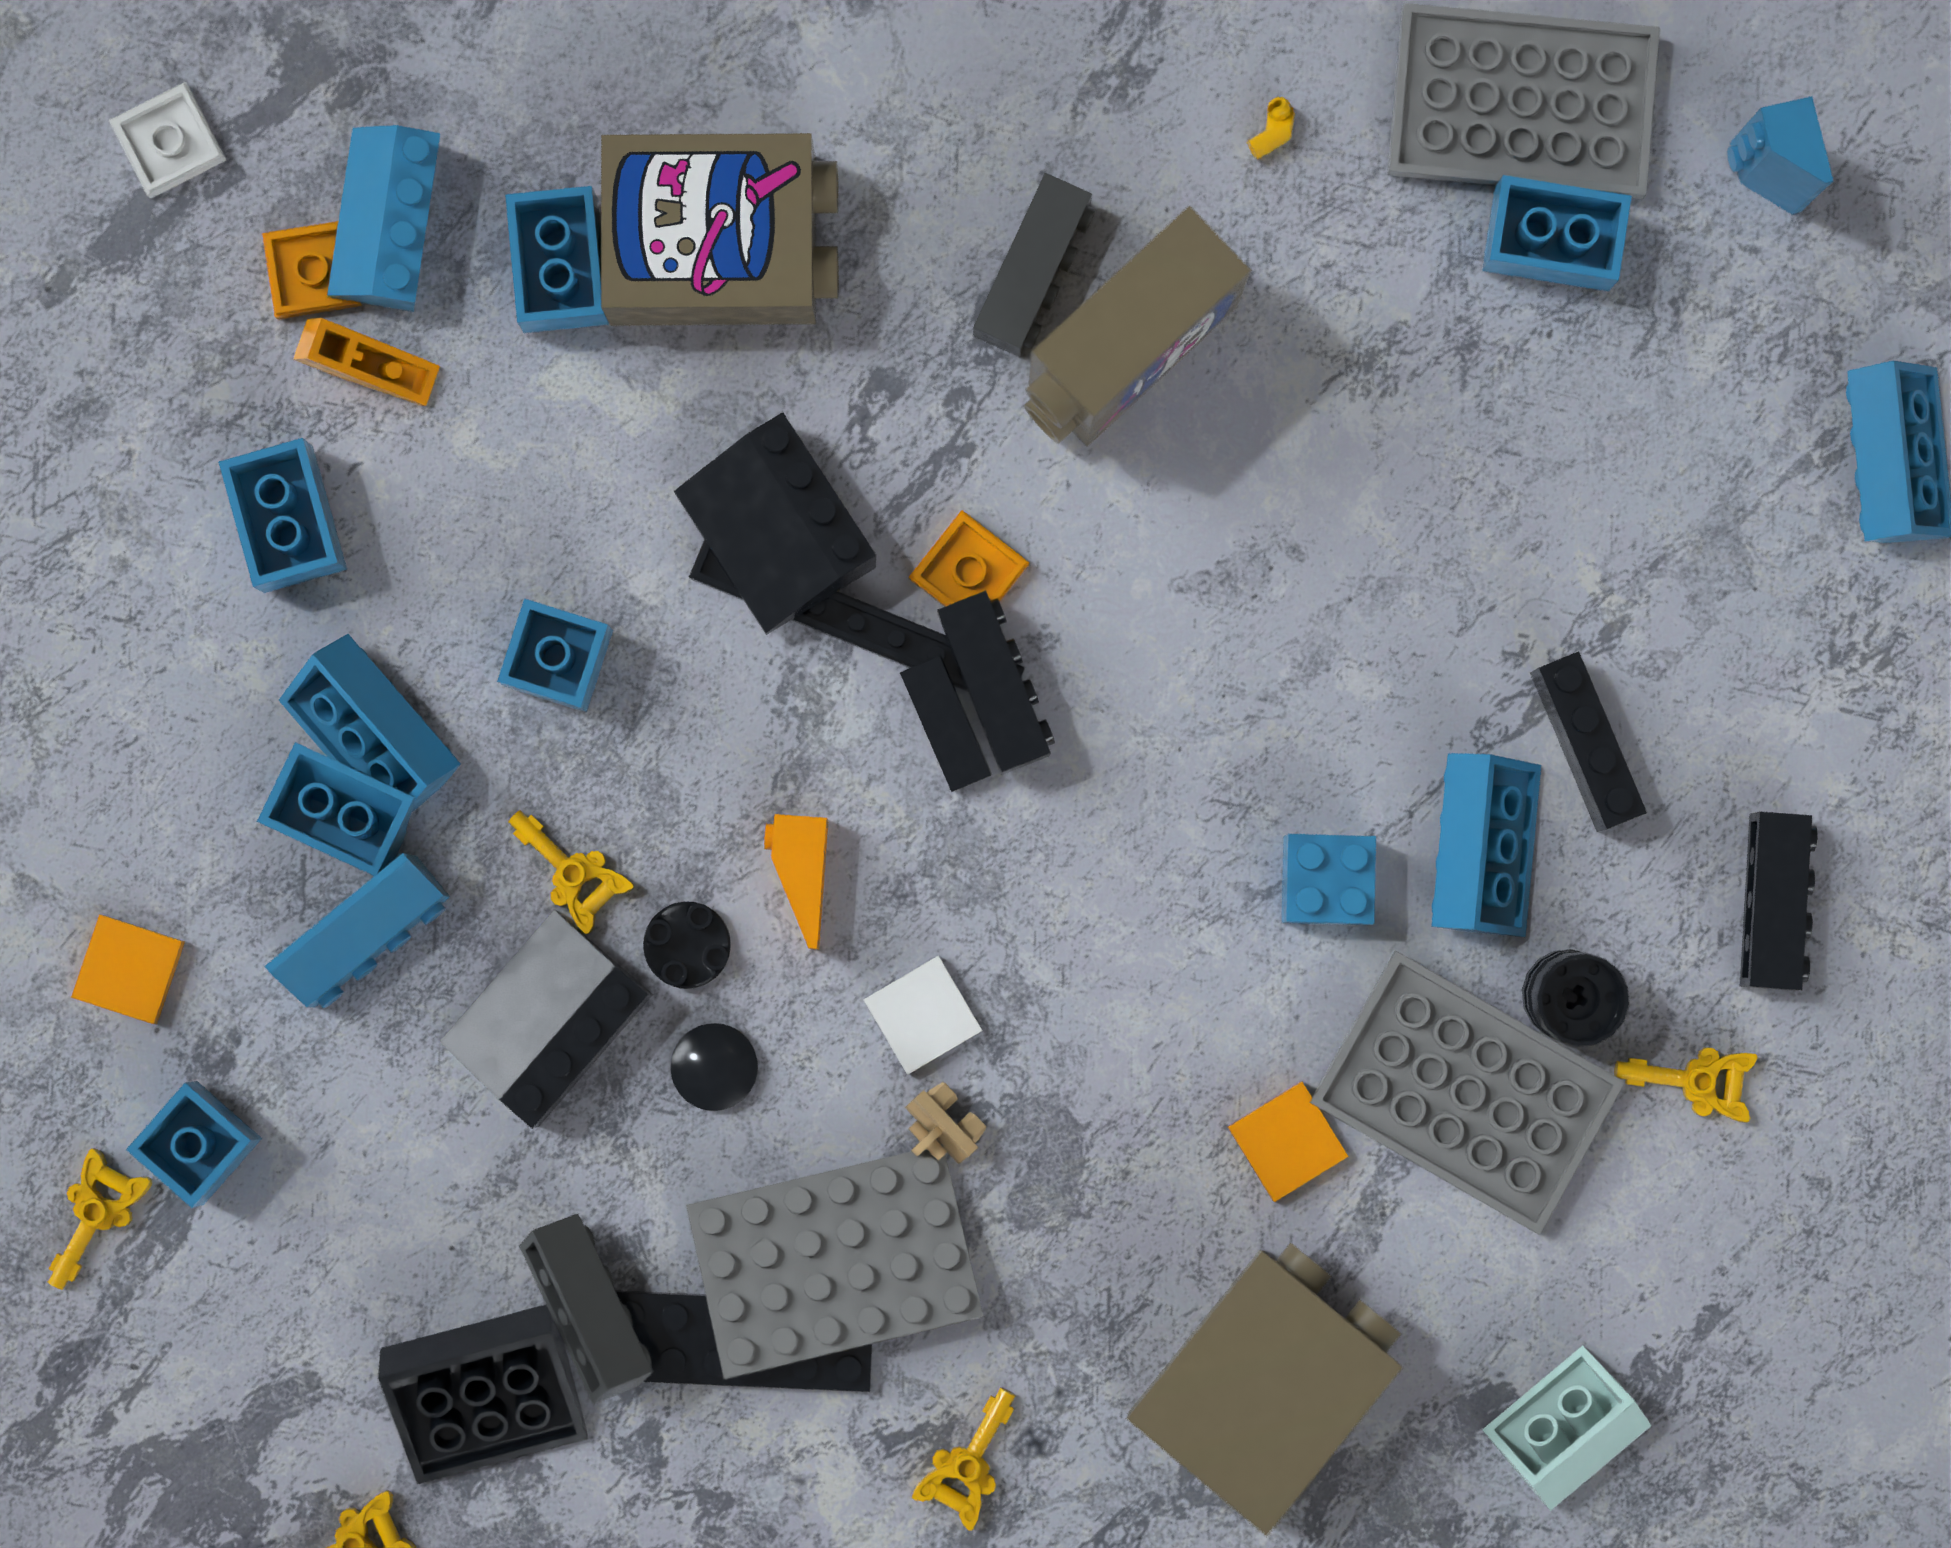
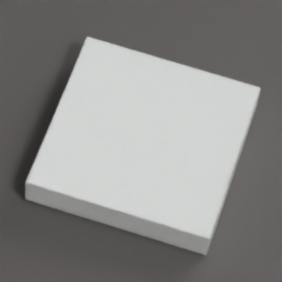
M186 82L109 120L146 195L150 199L227 160Z
M939 955L863 999L907 1075L983 1031Z

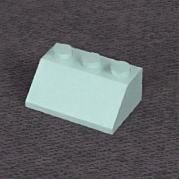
M1582 1345L1482 1430L1524 1482L1551 1511L1649 1429L1651 1424L1635 1400Z

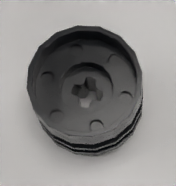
M1573 949L1552 951L1539 958L1527 972L1522 987L1523 1008L1531 1023L1545 1035L1576 1046L1597 1045L1612 1037L1624 1023L1629 1008L1628 986L1620 971L1604 958ZM1565 988L1573 990V993L1578 996L1575 1003L1567 1002L1568 999L1562 995Z

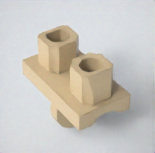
M944 1082L928 1092L923 1090L905 1107L917 1120L908 1130L920 1141L911 1151L918 1157L927 1149L937 1160H940L948 1153L960 1164L978 1148L975 1143L985 1131L986 1125L971 1112L957 1124L946 1114L945 1111L958 1098Z

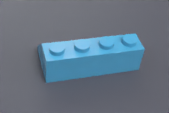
M399 125L352 128L327 297L414 311L440 133Z
M1893 360L1847 370L1848 385L1846 387V397L1851 406L1853 423L1850 437L1856 452L1857 469L1855 471V483L1860 491L1861 501L1859 524L1864 533L1865 542L1895 543L1951 538V495L1937 367Z
M349 634L313 653L279 699V702L327 757L415 797L412 812L443 787L461 765L450 749L443 744L424 722L423 718L411 707L393 683L385 677Z
M1448 753L1447 766L1444 772L1445 788L1443 809L1440 815L1441 830L1439 851L1436 858L1437 872L1434 899L1432 901L1431 927L1526 937L1542 765L1492 754Z
M402 853L264 967L305 1007L315 1008L320 1004L324 1009L344 993L340 987L354 976L358 981L375 969L378 964L374 959L387 948L393 953L408 942L412 937L408 932L420 921L427 925L441 915L446 909L442 903L450 898V896L417 856Z

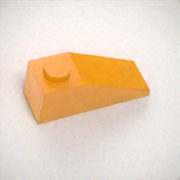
M324 318L306 320L293 360L330 375L422 406L427 405L440 365Z
M774 814V824L766 823L764 849L772 850L771 859L808 948L819 950L829 820L824 817Z

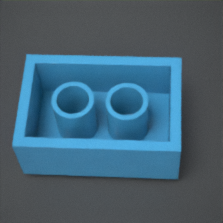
M1503 175L1494 189L1482 271L1609 292L1619 281L1632 196Z
M584 186L505 194L517 323L524 333L610 325L601 308V229L598 198L593 187Z
M304 438L219 461L254 588L267 593L347 570L315 451L310 443Z

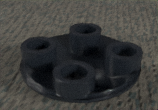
M678 902L663 908L650 921L643 941L644 956L651 971L664 983L684 989L697 988L714 980L724 969L731 947L730 935L722 918L711 908L696 902Z
M719 1023L704 1024L687 1032L677 1043L671 1058V1077L678 1093L691 1105L709 1111L724 1110L741 1102L753 1088L758 1074L757 1056L750 1041L737 1029Z

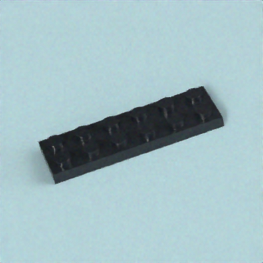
M615 1290L621 1304H624L631 1314L632 1328L639 1343L643 1344L650 1354L653 1372L643 1382L870 1392L872 1344L724 1379L706 1294Z

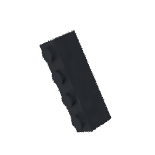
M983 591L938 609L939 620L1001 775L1049 757L1051 752L1048 746L1055 744V740L1047 720L1044 719L1038 722L1032 705L1039 703L1031 680L1022 681L1016 665L1023 663L1014 638L1006 641L1000 625L1007 621L998 598L990 601L987 592Z
M1578 651L1530 672L1596 831L1607 830L1646 814L1645 806L1580 652Z
M1761 811L1749 814L1739 987L1802 990L1803 982H1807L1809 979L1810 959L1808 956H1804L1805 939H1809L1811 936L1813 919L1812 914L1807 912L1808 895L1813 894L1815 887V872L1813 869H1809L1810 852L1815 851L1818 838L1817 827L1812 826V815Z

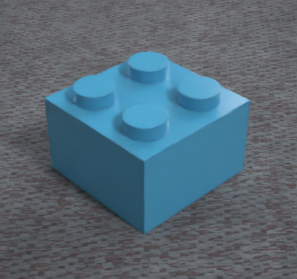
M524 598L497 682L504 687L587 712L613 630L608 624Z
M1287 834L1283 836L1281 923L1374 924L1376 836Z
M198 1081L185 1082L126 1150L186 1204L194 1208L204 1205L262 1138Z

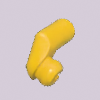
M1285 97L1273 98L1268 103L1265 131L1247 141L1248 148L1256 160L1287 143L1292 136L1295 112L1293 106L1290 105L1289 100Z

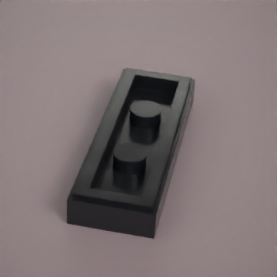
M941 655L901 671L900 675L951 792L991 776L992 772Z

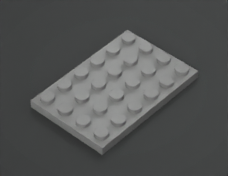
M1404 3L1401 12L1387 175L1497 185L1501 177L1507 175L1631 195V198L1643 199L1647 192L1660 27Z
M1394 951L1314 1092L1310 1103L1540 1235L1624 1086L1625 1081L1398 951Z
M927 1149L918 1157L911 1151L686 1205L724 1379L983 1317L945 1155L940 1160H937Z

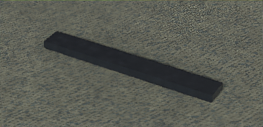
M704 540L690 572L689 579L743 600ZM841 592L834 593L792 619L794 622L908 668L941 655L954 687L968 692L946 635ZM1016 665L1020 677H1022L1025 667Z

